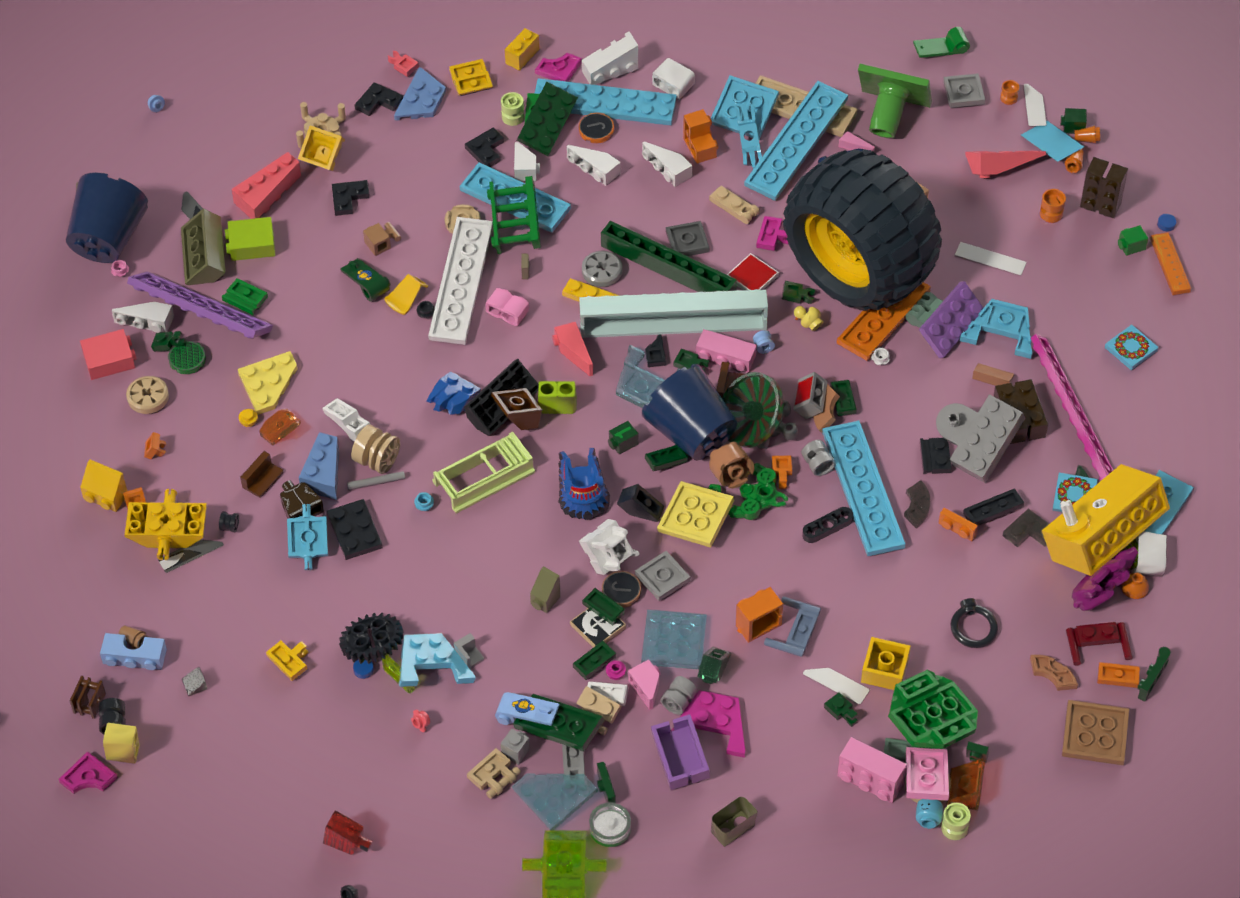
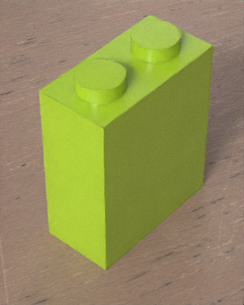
M271 217L228 221L225 237L226 240H229V243H226L227 254H231L232 261L275 256Z

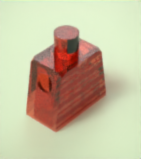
M335 810L325 827L323 844L353 855L357 848L368 852L373 841L363 836L364 827L361 824Z

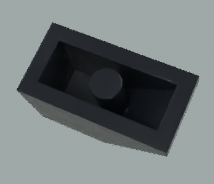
M639 484L622 489L617 505L629 515L653 522L659 521L664 509V505Z

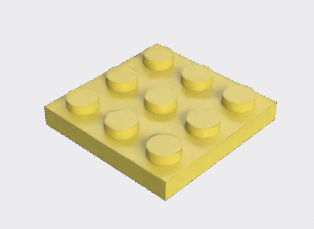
M681 481L657 530L660 533L711 548L734 503V497Z

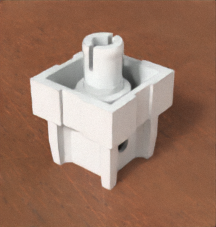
M607 519L597 527L598 529L579 540L597 574L605 575L609 571H618L621 569L619 567L620 563L629 556L639 555V552L632 549L626 539L627 530L619 527L616 520Z

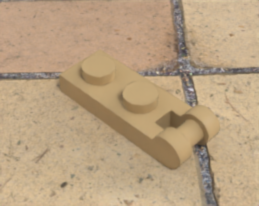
M723 186L717 188L709 196V201L745 224H748L753 216L755 217L760 213L756 205L749 204Z

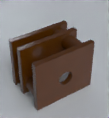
M81 675L69 700L74 714L78 711L81 716L86 713L91 715L92 719H95L99 710V703L106 695L101 680L99 683L92 682L89 677L85 680L84 676ZM90 689H93L95 692L89 703L87 694Z

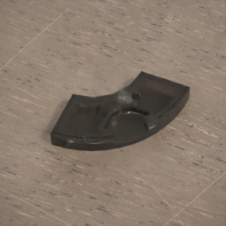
M922 480L906 490V494L910 499V506L904 512V517L916 529L926 520L930 509V494Z

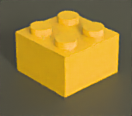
M871 637L862 669L861 683L894 690L895 685L904 679L911 646Z

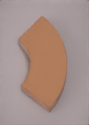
M828 384L823 412L814 416L815 425L821 433H823V428L830 427L836 420L833 415V409L840 397Z
M1030 655L1034 676H1042L1049 679L1055 685L1057 691L1077 689V680L1067 666H1063L1049 656Z

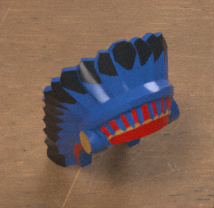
M589 448L588 466H578L572 468L571 460L564 451L560 452V461L558 463L560 474L558 503H560L564 514L569 515L571 518L577 517L578 519L583 518L585 520L597 517L598 514H603L608 509L610 494L606 484H604L595 448Z

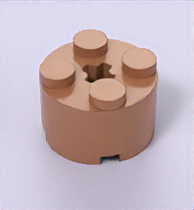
M731 442L719 449H715L710 454L709 468L722 486H728L731 489L740 487L748 481L747 477L749 474L754 472L753 461L736 442Z

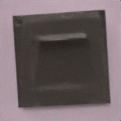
M200 667L182 678L188 696L207 690L206 681Z

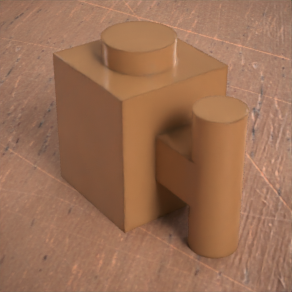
M390 222L385 223L384 227L386 230L379 223L363 230L364 242L375 256L391 249V238L396 242L401 240V236Z

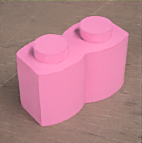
M496 288L485 303L488 314L503 319L514 326H518L529 311V302L525 298L514 296L506 289Z

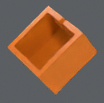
M771 587L765 590L761 589L755 595L744 598L736 604V627L748 643L782 625L783 603Z

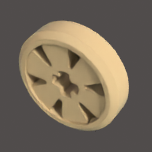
M143 376L134 380L129 385L126 397L129 406L134 411L142 414H151L161 410L166 405L169 399V392L166 383L162 379L155 376Z

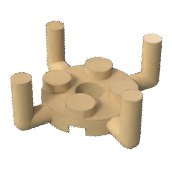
M300 103L302 119L307 122L304 124L305 137L310 125L341 136L339 124L346 119L345 105L343 103L338 104L339 116L335 119L325 113H320L312 118L308 114L307 103ZM299 130L296 132L297 144L299 148H302L305 138L303 131Z

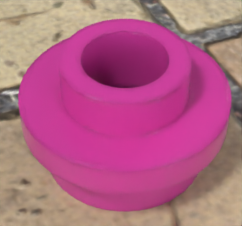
M611 661L606 666V674L612 680H620L626 673V667L620 661Z

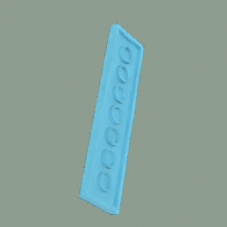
M540 78L537 80L534 92L536 94L541 93L547 81L578 97L570 114L588 115L590 113H602L612 119L662 125L672 124L676 94Z
M817 81L744 181V186L776 201L848 100V95Z
M860 421L823 428L822 432L829 453L835 460V469L848 505L853 512V518L867 557L904 549L905 542Z

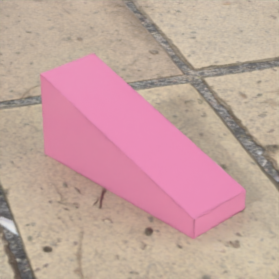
M848 131L839 139L838 147L848 150L860 148L874 151L875 148Z

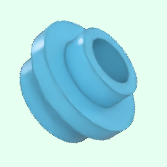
M422 492L417 495L414 504L418 510L427 511L433 507L434 500L429 493Z

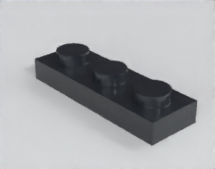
M1014 488L965 508L963 514L970 522L981 525L1024 507V501Z

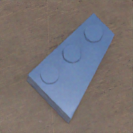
M319 432L299 475V483L305 482L317 495L337 500L339 446L336 436Z

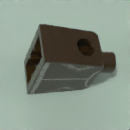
M289 480L283 483L282 488L284 491L280 493V499L287 519L303 516V504H306V512L307 504L311 505L310 512L312 516H317L324 512L322 499L305 482L294 485Z

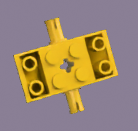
M169 489L165 490L164 503L129 502L124 535L126 538L146 548H158L157 559L163 560V555H165L164 560H168L170 548H188L203 538L207 503H175L177 491L171 489L170 494Z

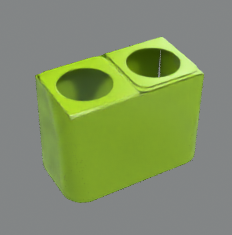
M539 381L538 405L542 409L541 414L575 413L577 410L575 381Z

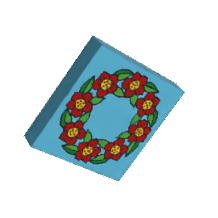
M1130 325L1108 341L1104 347L1130 370H1133L1158 351V346L1133 325Z
M1059 472L1052 511L1062 512L1060 507L1062 501L1070 500L1073 505L1097 485L1098 479Z

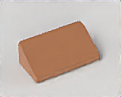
M978 363L973 371L972 379L996 386L1011 383L1014 374Z

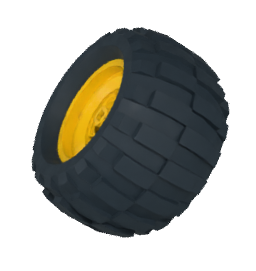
M858 149L852 150L848 153L844 150L833 154L802 176L788 195L786 201L788 205L783 213L785 217L783 227L788 237L787 242L790 249L810 279L827 295L840 301L847 307H856L858 310L863 311L887 308L906 298L926 280L936 266L935 263L939 259L942 238L939 234L942 230L940 221L935 215V209L925 195L924 190L914 181L909 173L882 154L877 155L874 151L866 149L863 151Z

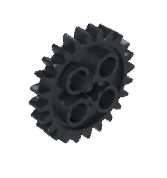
M383 612L379 616L373 613L372 617L366 614L364 619L358 617V622L351 621L352 626L345 627L346 631L341 632L342 637L339 638V645L347 660L352 659L354 663L359 660L360 664L367 660V663L370 664L371 660L374 659L378 662V658L386 659V654L392 655L391 650H398L397 645L402 644L401 639L404 638V631L400 621L395 616L391 618V615L387 614L384 617ZM369 628H371L372 637L375 643V648H372L371 639L368 632Z

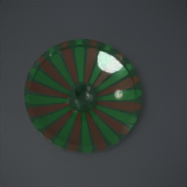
M750 372L738 377L727 388L722 397L737 420V427L728 440L730 443L736 442L743 448L758 446L774 433L780 423L784 407L782 390L779 384L766 374Z

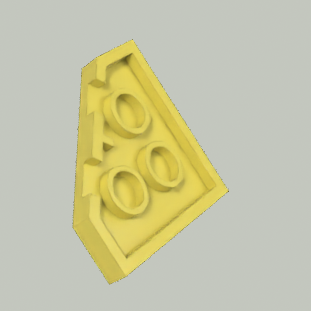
M291 351L237 369L257 415L276 408L280 396L284 394L289 385V380L296 373L297 364Z

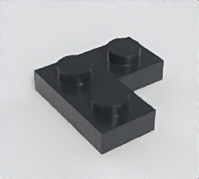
M374 82L355 103V110L368 116L379 105L395 111L400 105L403 95Z
M493 127L465 143V149L479 163L492 167L500 162V156L493 149L504 143V137Z
M367 180L332 184L335 216L353 214L352 200L369 198Z

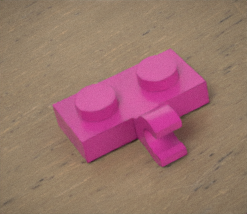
M764 216L756 243L757 248L774 251L777 240L788 244L787 234L784 230H781L782 218Z

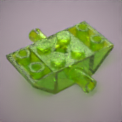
M545 830L543 856L541 858H522V871H541L542 898H585L586 874L588 872H607V859H588L586 857L587 831Z

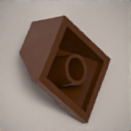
M527 388L492 392V397L504 414L520 430H530L539 427L542 409Z

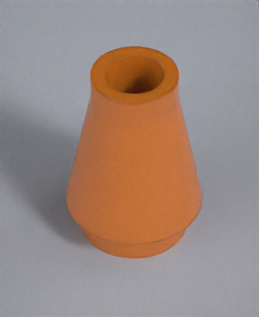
M1091 126L1075 130V141L1090 143L1100 141V127Z
M1082 149L1074 152L1066 159L1065 167L1068 172L1077 173L1082 169L1084 155Z

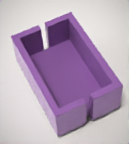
M690 714L673 719L674 731L670 730L669 721L651 726L652 736L670 790L688 785L689 780L693 784L710 778L709 767Z

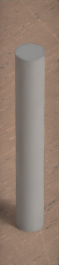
M402 471L347 482L348 490L401 480L405 479V474Z

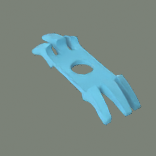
M743 103L744 121H741L739 109L735 107L742 145L743 163L747 165V152H749L752 168H755L754 151H757L759 161L762 158L754 104H750L752 119H749L746 103ZM749 131L754 133V138L750 141L744 138V134Z

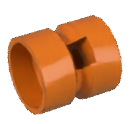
M1048 189L1043 193L1040 217L1044 221L1056 223L1063 218L1066 196L1062 191Z

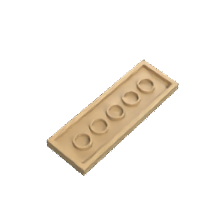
M761 75L755 83L779 91V96L771 113L788 119L791 118L809 93ZM844 104L825 132L842 137L854 120L857 109Z

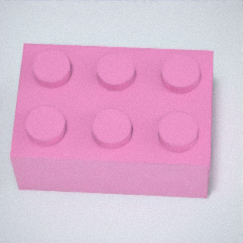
M851 737L839 756L837 776L844 782L858 786L862 791L873 793L879 799L893 803L904 785L907 764Z

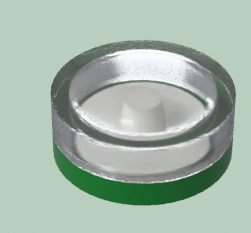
M613 802L597 806L589 818L591 837L596 843L605 847H615L624 843L631 833V817L627 809Z

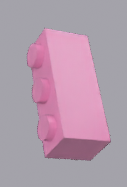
M703 329L696 345L698 358L706 359L719 365L722 362H728L729 367L738 371L749 373L756 358V344Z

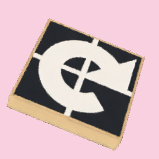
M588 608L570 621V626L592 647H595L601 641L607 643L626 629V624L621 619L612 626Z

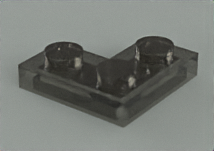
M1027 509L1003 531L1002 536L1016 547L1029 536L1045 547L1047 545L1042 530L1049 524L1030 509Z

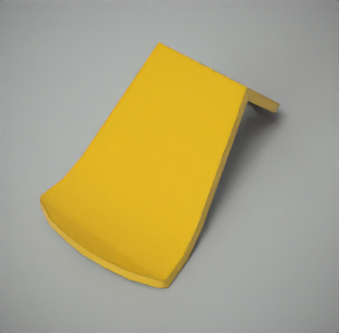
M407 274L384 300L394 311L405 315L410 310L421 286L428 288V285L421 279Z

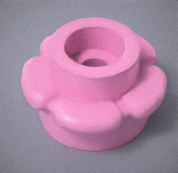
M123 260L114 261L111 273L118 277L125 276L129 271V266Z

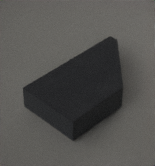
M659 334L657 339L645 348L647 367L666 366L662 334Z

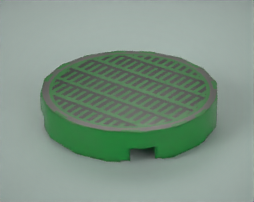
M185 341L183 346H173L171 348L168 360L170 367L176 370L177 373L192 374L199 371L201 366H204L206 354L204 348L199 343Z

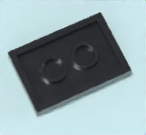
M364 499L327 510L328 518L345 560L383 548Z

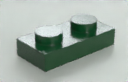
M601 641L573 663V668L587 680L615 659L616 652L604 641Z
M968 741L966 757H969L971 762L978 764L987 762L989 747Z

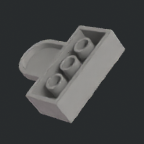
M989 394L979 412L959 403L945 406L937 416L936 426L944 439L957 446L950 458L952 465L986 483L1025 420L1023 412Z

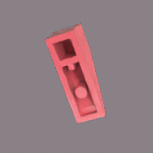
M576 322L554 327L555 335H552L554 346H558L560 353L587 375L593 376V363Z

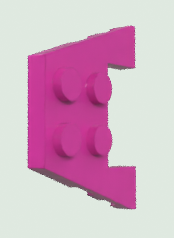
M699 690L680 717L690 714L695 729L729 735L730 739L726 754L745 758L739 698Z

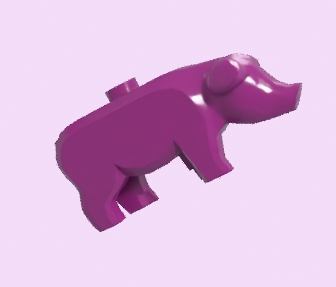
M1133 546L1128 550L1120 551L1092 576L1086 575L1072 591L1074 608L1089 611L1110 599L1114 595V588L1127 581L1130 577L1129 569L1138 556L1137 549Z

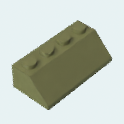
M203 208L181 227L186 285L213 283L225 274L221 216Z

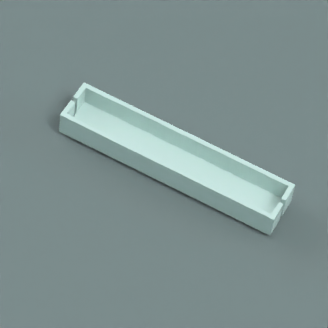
M766 290L579 297L582 338L702 333L703 329L712 332L767 330L768 303Z

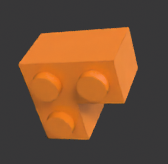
M704 109L686 114L683 118V139L697 164L717 158V150L719 149L717 141L712 138L710 130L712 125L711 117L706 115Z

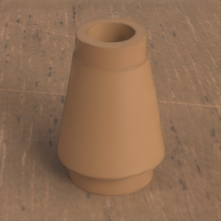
M126 625L122 626L119 630V634L125 635L127 643L134 649H138L143 644L144 637H148L146 632Z

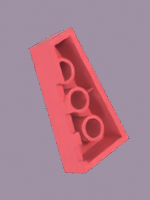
M287 152L231 189L234 204L251 219L260 218L263 213H267L270 210V206L275 201L281 198V194L285 190L287 191L301 177L299 161Z

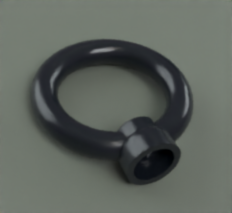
M974 598L962 600L960 602L961 608L954 613L950 625L953 636L959 643L970 648H982L989 645L998 633V623L995 616L985 607L977 605ZM975 613L983 615L990 624L989 634L981 640L966 638L958 627L959 620L963 615L970 616Z

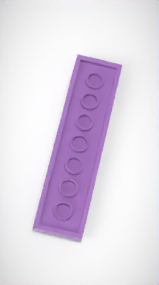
M148 271L129 276L127 284L132 285L135 290L146 291L150 296L160 297L168 304L181 306L180 308L184 311H192L198 317L209 318L214 324H223L231 331L244 333V336L253 339L272 330L273 325Z

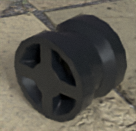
M222 511L219 519V530L224 531L228 529L235 533L239 525V514H228V512Z

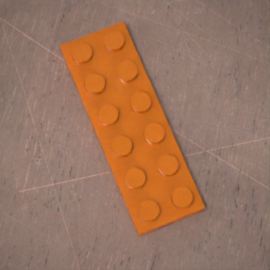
M923 282L906 298L887 308L862 311L837 338V344L868 361L874 351L880 348L906 319V314L917 304L918 300L922 299L926 292L931 291V286Z

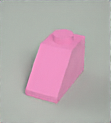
M648 659L628 670V681L647 708L651 710L654 707L661 673L659 668Z

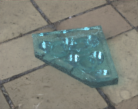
M527 773L511 787L551 832L598 792L595 785L584 774L536 775L535 773Z

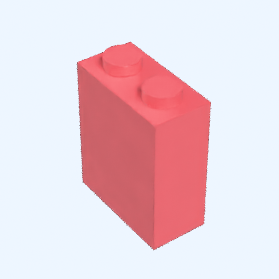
M124 329L80 340L91 380L135 368L136 354L134 349L130 350L132 342L130 336L125 335Z

